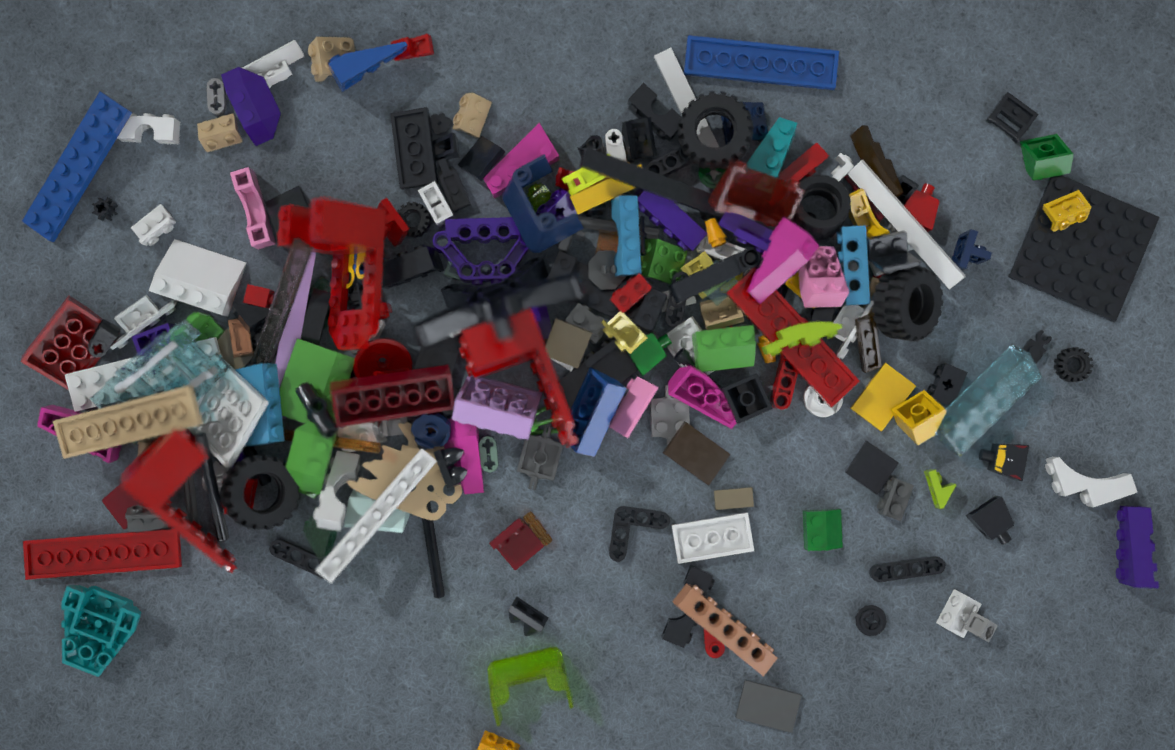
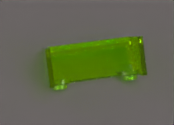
M555 646L494 660L489 664L487 669L489 693L497 727L501 726L503 720L500 705L505 704L510 697L508 687L543 678L547 679L548 686L553 691L565 690L569 708H574L572 690L563 653L560 648Z

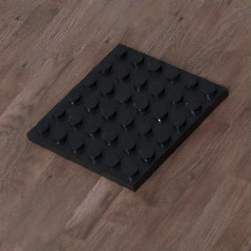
M1065 176L1050 177L1008 277L1107 320L1116 322L1160 217ZM1079 190L1091 205L1088 218L1081 223L1076 222L1064 230L1053 232L1051 230L1052 222L1043 211V205Z

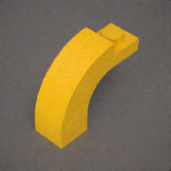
M861 188L849 194L851 207L848 216L853 226L866 225V237L890 233L889 230L883 228L876 220L864 189Z

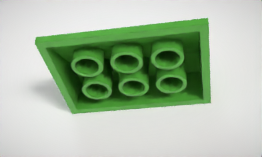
M297 338L279 388L282 416L304 424L309 422L306 416L307 411L295 392L296 388L301 384L308 382L312 383L319 397L327 402V410L331 417H335L330 382L349 379L354 365V357Z

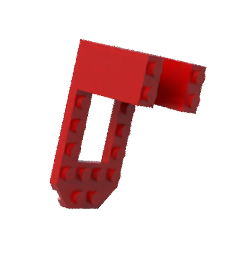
M324 197L313 199L310 208L296 205L282 206L278 215L280 220L277 233L278 246L333 255L328 325L329 333L337 349L343 351L367 350L370 345V337L376 335L379 330L386 210ZM365 253L362 309L347 311L348 288L346 289V284L349 283V255Z
M527 308L511 316L515 335L505 341L496 340L491 323H484L463 330L462 337L459 338L461 347L458 349L462 359L466 358L468 365L465 368L468 376H472L473 380L532 361L530 368L533 375L537 374L539 380L536 382L539 392L544 393V406L546 410H550L552 415L550 417L553 421L551 425L553 429H557L562 445H565L566 448L574 446L578 442L576 434H572L571 431L574 428V423L532 309Z
M174 428L170 433L158 435L120 474L121 486L221 567L226 565L225 569L232 573L237 568L234 555L228 549H223L219 545L217 538L210 532L205 534L201 530L203 527L195 520L189 521L186 518L187 514L178 507L176 510L172 507V501L168 499L207 458V455L204 453L206 449L200 443L195 442L194 435L191 437L186 432L187 429L181 428L177 430Z

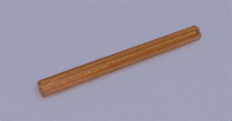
M283 429L284 440L293 441L295 431ZM336 437L334 443L336 448L380 453L381 443Z

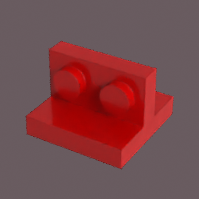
M388 198L380 201L377 209L386 210L384 239L388 237L393 246L397 247L404 240L409 227Z

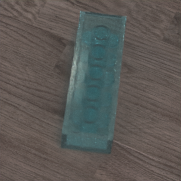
M1012 344L946 408V414L936 435L947 449L961 457L1039 381L1042 375L1031 355Z

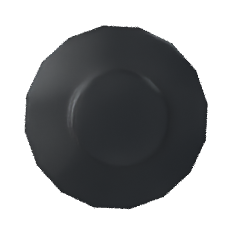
M591 135L581 147H577L581 159L586 147L604 154L606 152L603 141L598 135Z

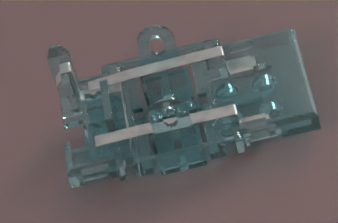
M185 319L180 325L176 324L171 328L168 334L163 332L115 372L117 376L114 375L105 383V386L89 399L101 409L160 394L162 392L157 393L155 389L161 385L165 387L164 392L193 385L195 395L199 393L196 400H199L215 386L217 381L225 376V373L231 367L218 351L210 357L198 346L195 339L201 332ZM170 364H173L176 368L167 375L162 372ZM178 371L181 373L173 380L170 379ZM148 377L150 379L156 378L159 382L151 387L149 384L151 381ZM141 440L134 441L132 443L136 445Z

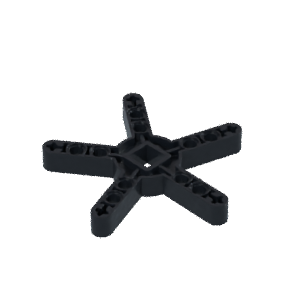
M537 257L526 262L502 282L486 287L463 284L447 285L441 289V292L449 309L413 324L419 345H429L478 323H491L497 341L511 339L515 335L511 316L518 314L526 308L583 296L585 289L580 273L547 278L549 275L543 257Z

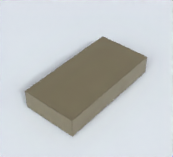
M752 487L713 490L715 510L754 507Z

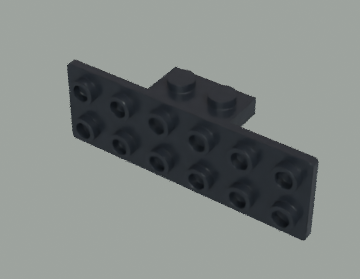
M640 329L644 335L650 334L649 332ZM654 331L653 333H654L655 337L658 339L659 336H658L657 333ZM616 339L613 341L606 340L600 345L602 349L596 353L594 350L584 357L586 360L578 369H574L558 381L570 410L590 367L616 379L620 383L638 371L626 349L621 351L614 343L617 341Z

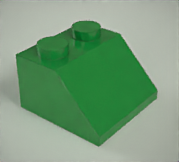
M1058 134L1020 141L1026 172L1033 181L1071 173L1074 153Z
M841 509L802 510L805 550L825 551L843 548Z

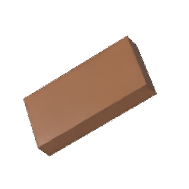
M238 319L228 320L233 357L252 356L253 348L250 334Z

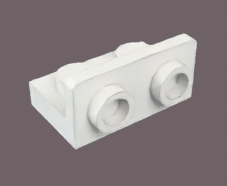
M160 204L133 225L131 229L139 237L141 244L151 246L158 242V237L161 234L169 233L174 228L173 225L176 221L165 207Z
M954 589L936 623L964 638L967 630L964 629L965 624L972 611L977 613L982 604Z

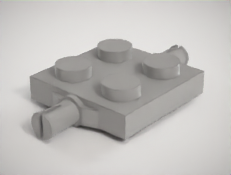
M665 385L664 397L651 399L650 401L651 437L665 438L668 445L684 421L690 424L689 405L670 396L668 385Z

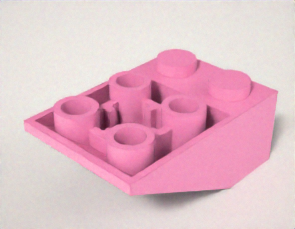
M819 246L810 260L799 269L800 294L805 308L841 307L849 294L834 246Z

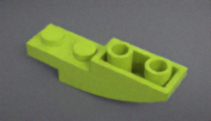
M810 322L795 325L775 332L779 340L761 349L764 355L771 354V356L782 352L781 348L788 345L791 348L799 344V339L802 345L809 344L811 347L820 343V338L824 336L828 339L837 335V330L843 327L841 324L832 322Z

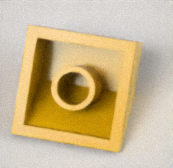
M925 390L891 409L897 425L917 445L935 435L946 414V409Z

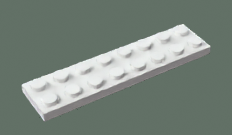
M217 337L177 346L171 351L181 362V365L194 376L193 379L202 372L207 371L210 367L215 366L218 359H222ZM160 351L65 374L75 412L121 401L120 394L122 400L186 385L190 381L165 356L134 381L123 393L118 394L114 390V386L123 378L124 380L127 379Z

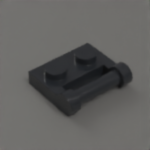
M1007 92L985 121L989 124L993 123L1012 137V141L1017 143L1039 114ZM999 113L1020 127V129L1016 131L998 118L997 115Z

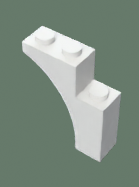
M1060 457L1046 459L1047 464H1045L1047 473L1053 478L1052 488L1054 492L1060 496H1068L1081 491L1080 499L1086 506L1096 507L1137 493L1131 474L1122 473L1109 478L1094 479L1075 472Z

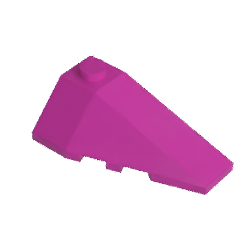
M783 218L772 232L769 239L771 240L770 246L767 251H764L762 265L756 270L748 289L749 294L760 304L804 266L819 248V245L810 234L786 218Z
M693 366L679 368L669 379L668 393L670 396L730 429L737 424L723 392L707 374Z
M448 419L451 422V434L444 448H460L464 450L463 455L454 465L455 467H463L468 470L461 482V487L465 494L484 493L478 427Z

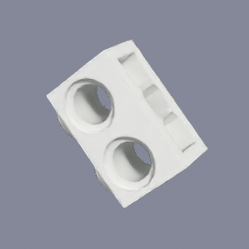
M435 181L418 190L439 228L445 225V219H456Z

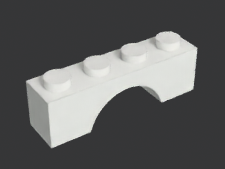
M337 451L335 458H331V471L325 477V491L322 490L319 497L320 507L316 508L314 512V519H316L318 528L341 532L346 510L345 505L335 495L338 489L347 483L348 480L356 481L361 464L359 454Z

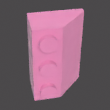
M638 376L635 380L631 378L626 386L629 390L621 399L616 414L609 425L610 428L627 438L658 389L655 385Z

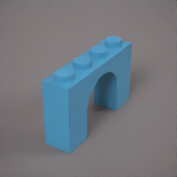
M261 363L236 369L249 384L269 401L244 447L283 442L284 431L277 364Z

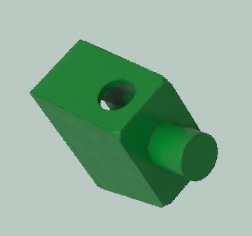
M654 333L645 335L647 339L631 354L627 351L641 376L645 375L667 356L663 349L672 344L667 334L658 339Z

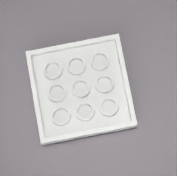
M218 359L215 367L219 371L211 379H207L196 399L203 424L188 429L194 435L205 432L210 452L225 467L232 468L269 401L225 360Z

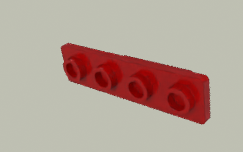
M815 143L780 173L771 200L766 199L770 205L777 202L789 190L794 191L802 179L817 172L815 168L829 157L818 143Z

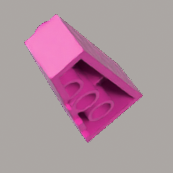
M540 123L484 177V182L494 199L503 194L513 173L519 167L543 154L550 165L560 160L559 154Z
M56 405L41 407L37 426L57 436L53 421L84 412H75L72 409ZM122 445L89 453L102 458L107 463L118 460Z

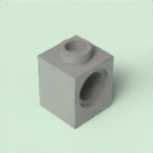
M972 611L964 629L989 642L998 625Z

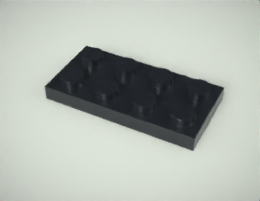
M423 107L390 113L400 189L427 186L434 181L438 184L429 109Z

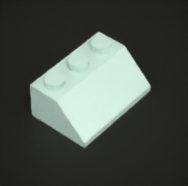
M353 489L348 500L344 527L352 528L376 500ZM395 509L378 530L403 533L410 513Z

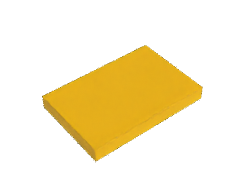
M884 363L850 409L882 432L894 416L891 409L903 403L916 385L890 365Z

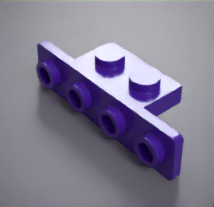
M730 208L726 209L719 225L735 233L737 241L745 245L748 242L755 245L754 248L760 253L767 251L771 243L769 239L773 230Z

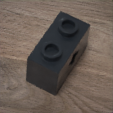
M947 363L941 364L936 367L933 374L936 378L933 384L931 383L928 386L926 392L940 405L953 408L968 372ZM943 382H946V385H948V388H945V386L942 385V383H943Z

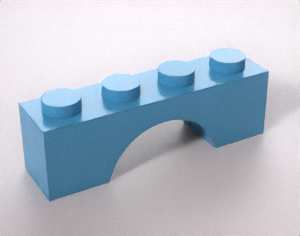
M618 196L611 199L612 219L615 221L618 229V249L614 256V265H616L615 277L634 276L639 273L641 274L638 197Z

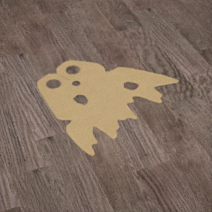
M409 422L398 424L409 441L408 446L402 445L401 451L382 445L384 450L382 454L383 460H373L362 465L376 476L377 479L368 480L360 477L358 482L348 480L349 486L374 500L379 498L420 451L411 432L412 424ZM428 427L429 433L436 432L434 428ZM438 446L425 451L435 459L433 452L445 448L444 446ZM436 462L416 485V489L410 492L396 509L427 520H438L446 512V504H453L462 495L461 485L454 487L455 493L452 496H446L443 492L445 482ZM429 485L434 487L432 492L427 489ZM429 501L437 502L439 506L437 512H428L426 506Z

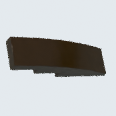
M862 125L850 135L860 160H864L889 190L898 197L903 191L891 159H885L880 143L874 142L869 127Z

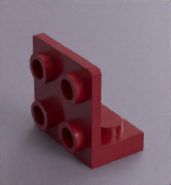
M521 517L516 519L489 543L493 549L496 548L514 570L521 567L544 547V544Z

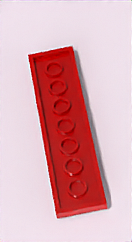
M754 267L725 294L768 341L772 343L779 340L775 332L806 322L777 290L761 304L749 294L748 289L757 270ZM821 338L820 343L811 347L809 344L802 345L800 339V343L791 348L788 345L782 347L780 354L830 408L860 382Z
M174 529L23 541L25 580L182 567L180 534Z

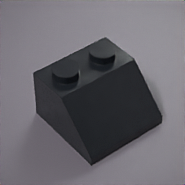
M757 373L722 388L737 424L773 409Z

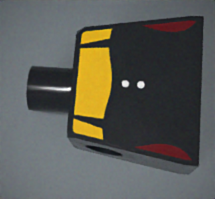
M992 443L991 451L980 450L979 460L989 462L987 468L989 471L1013 480L1023 481L1029 445Z

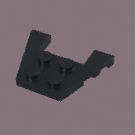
M445 337L429 345L421 346L414 370L449 365L452 377L459 354L458 348L461 347L460 337ZM453 388L454 402L460 392L456 388Z

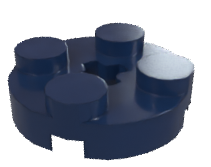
M437 412L421 414L415 418L411 432L417 444L427 449H434V447L444 446L449 440L451 422ZM428 427L434 428L436 432L429 433Z

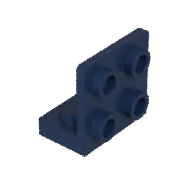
M743 102L746 105L745 109L750 111L751 121H753L751 141H762L768 134L764 104L762 102ZM721 116L725 144L727 145L733 138L734 128L727 118Z

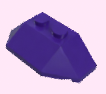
M240 67L221 74L225 91L254 145L258 146L272 140L275 136L281 111L265 78Z

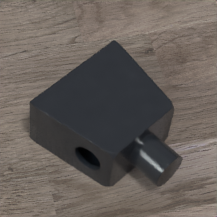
M994 496L966 515L987 539L993 540L997 538L1001 545L1012 540L1007 530L1014 526V522L1001 496Z

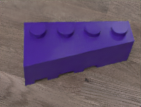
M641 189L634 193L633 196L638 197V210L649 217L653 224L661 227L666 236L674 238L677 241V246L683 251H693L707 235L673 201Z
M1120 506V510L1117 511L1119 529L1116 532V537L1119 541V548L1116 550V558L1119 560V568L1116 569V578L1119 580V583L1135 588L1159 589V581H1154L1157 563L1152 561L1155 544L1150 539V535L1153 534L1151 508L1144 506Z

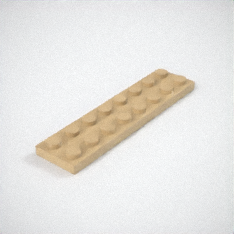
M193 385L55 420L53 424L63 459L170 433L174 428L180 430L181 428L186 429L202 425L203 422Z

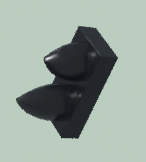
M446 448L433 452L447 489L461 485L468 471L463 467H455L454 465L463 455L464 450L460 448Z
M519 597L515 598L508 610L510 623L525 622V636L533 635L538 631L541 632L549 618Z

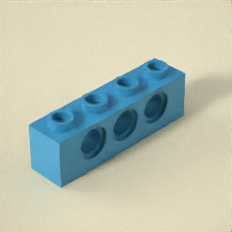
M866 225L841 227L840 232H837V244L841 245V251L838 252L839 263H842V272L849 290L844 306L870 304ZM848 242L856 244L855 252H850L847 249ZM850 261L857 263L858 268L856 271L849 270L848 263ZM851 280H855L859 284L856 291H852L849 288Z

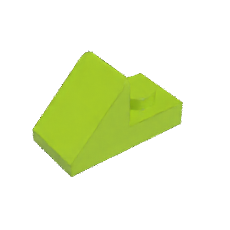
M935 469L926 470L924 474L935 508L943 509L956 484L949 483L941 486L942 478L940 473Z

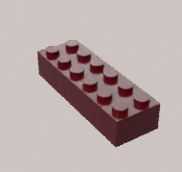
M449 365L330 382V392L337 427L454 410L455 406Z

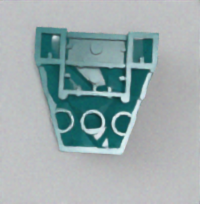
M68 585L61 602V610H64V620L61 621V628H64L65 638L62 639V663L99 677L136 631L141 611L138 607L134 606L131 599L103 588Z

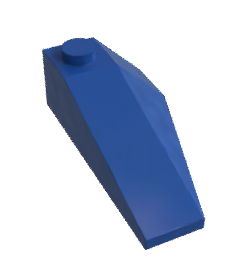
M400 42L345 53L342 56L338 54L330 59L328 66L339 89L343 92L361 81L366 72L373 73L378 70L377 68L381 66V62H384V64L388 63L406 51L407 43Z

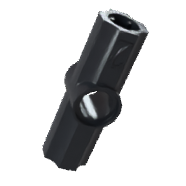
M306 382L296 388L295 392L307 411V419L314 423L321 437L328 439L338 433L339 429L327 410V402L319 397L312 383Z

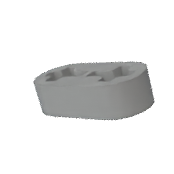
M213 78L207 83V106L211 113L219 116L224 114L227 109L226 91L223 82L218 78ZM215 83L221 86V88L217 89V95L215 90L212 89V87H215ZM216 99H218V103L222 105L221 107H218V111H216V109L213 108V106L216 105Z

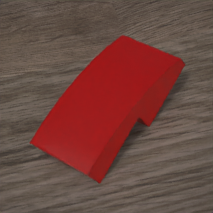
M429 34L391 41V44L407 43V50L395 57V61L434 54L432 38Z

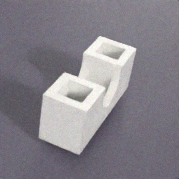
M132 113L117 137L122 142L141 143L142 133L148 128H153L154 140L158 143L179 144L180 121L175 119L173 115L163 114L162 117H155L154 114L145 113L143 116H137Z

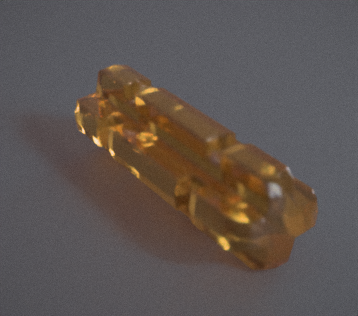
M531 511L525 514L523 519L526 523L530 524L529 527L538 538L540 537L544 546L550 544L552 538L549 534H546L547 531L538 519H535V515Z

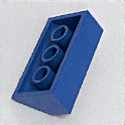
M591 367L570 410L574 423V428L571 431L572 434H576L578 441L571 448L576 453L595 457L605 433L608 431L611 420L616 414L617 407L624 396L626 388L616 379Z

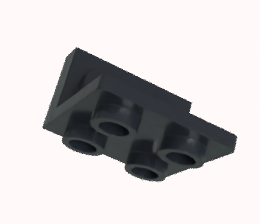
M899 231L867 237L868 261L883 273H892L898 269L908 270L912 269L913 266L920 265V260L907 251V232Z

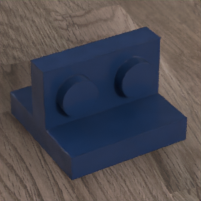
M970 229L958 237L952 261L961 271L967 269L969 262L978 265L991 258L992 252L987 251L986 247L975 245L974 247L978 231Z

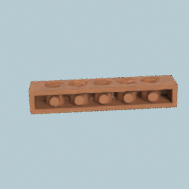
M686 583L672 602L764 677L778 659L773 654L774 649L766 643L764 645L758 642L760 638L752 631L748 634L744 631L746 626L740 621L733 622L730 619L732 615L724 608L720 611L716 608L718 603L712 598L708 597L705 599L702 596L703 591L696 585L691 587ZM701 601L700 607L694 609L695 604ZM715 613L714 619L709 621V616ZM729 625V629L723 632L724 627ZM743 636V641L738 644V639ZM757 648V652L752 655V651Z

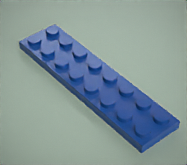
M688 35L684 75L835 90L839 51Z
M99 91L22 222L48 241L55 242L131 116L132 112Z

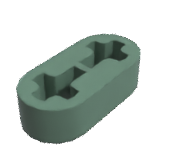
M486 436L479 442L480 461L482 469L491 473L498 468V450L496 440L491 436ZM486 439H489L491 443L493 442V446L490 447V453H487V448L483 447ZM487 455H491V461L495 462L492 469L484 465L485 462H488Z

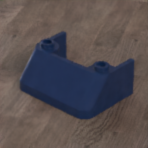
M544 154L516 169L502 195L512 219L526 246L532 253H540L584 229L576 212L560 221H557L551 213H543L538 217L536 216L522 188L553 172Z

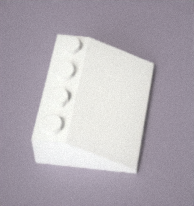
M174 239L154 274L149 291L228 317L247 263Z

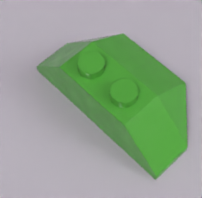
M310 421L295 430L286 469L302 491L320 495L323 490L337 433L328 439L322 438L314 423Z

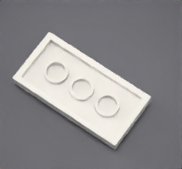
M747 512L671 525L678 564L754 551Z

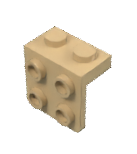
M316 37L310 43L308 54L312 59L311 72L315 77V82L324 81L329 75H332L328 66L332 57L338 54L342 56L345 53L355 52L352 38Z

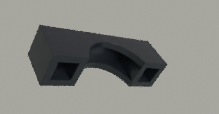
M690 565L683 583L684 585L687 583L691 587L696 585L703 591L702 596L707 599L705 597L707 590L712 589L715 580L712 579L713 575ZM701 601L695 604L694 609L700 607ZM686 613L677 618H668L661 637L665 641L684 648L685 644H689L693 633L690 632L692 627L698 623Z

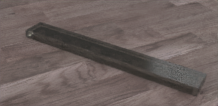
M295 238L250 366L261 363L272 364L313 251V247L300 238Z

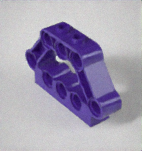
M512 217L445 219L446 231L437 232L432 240L434 249L449 261L457 271L459 279L464 283H472L473 286L483 285V282H491V284L502 282L515 272V269L529 250L525 242L522 241V236ZM485 229L489 231L490 235L482 237L479 232ZM500 229H506L509 234L503 237L498 232ZM463 230H467L471 235L468 238H463L460 233ZM442 238L448 241L447 245L443 247L437 244V241ZM510 239H518L505 259L499 264L483 261L479 265L469 262L452 242L459 241L462 244H469L472 240H478L480 243L486 244L491 240L506 243ZM503 266H507L511 269V272L505 275L500 269ZM484 267H489L492 273L484 275L481 270ZM470 268L473 273L470 276H465L462 274V270Z

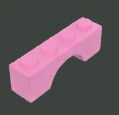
M249 167L230 172L235 191L246 213V229L251 246L256 249H262L275 245V238L256 173Z

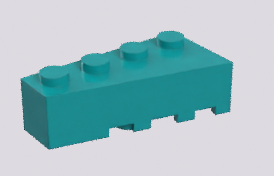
M781 117L778 118L734 181L735 189L771 200L796 134L797 122Z

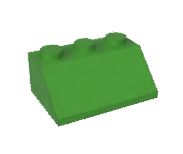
M753 325L696 331L692 334L696 369L708 372L754 366L756 341Z

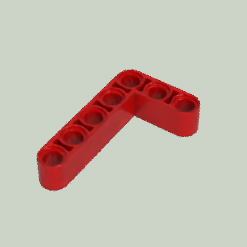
M780 355L770 396V404L775 409H787L790 406L798 372L793 367L790 369L786 367V359L782 355ZM783 377L788 379L787 387L781 385ZM779 396H782L784 399L782 406H779L776 402Z

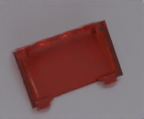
M736 160V163H730L708 200V203L716 211L725 213V211L728 213L733 212L763 222L766 226L777 227L783 218L792 221L805 190L799 186L800 183L796 180L789 179V181L751 169L747 167L748 164Z

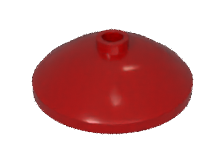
M390 338L370 340L367 350H358L354 358L353 366L356 378L374 376L373 372L401 368H410L412 370V359L408 349L402 343ZM380 358L386 359L384 362L379 361Z

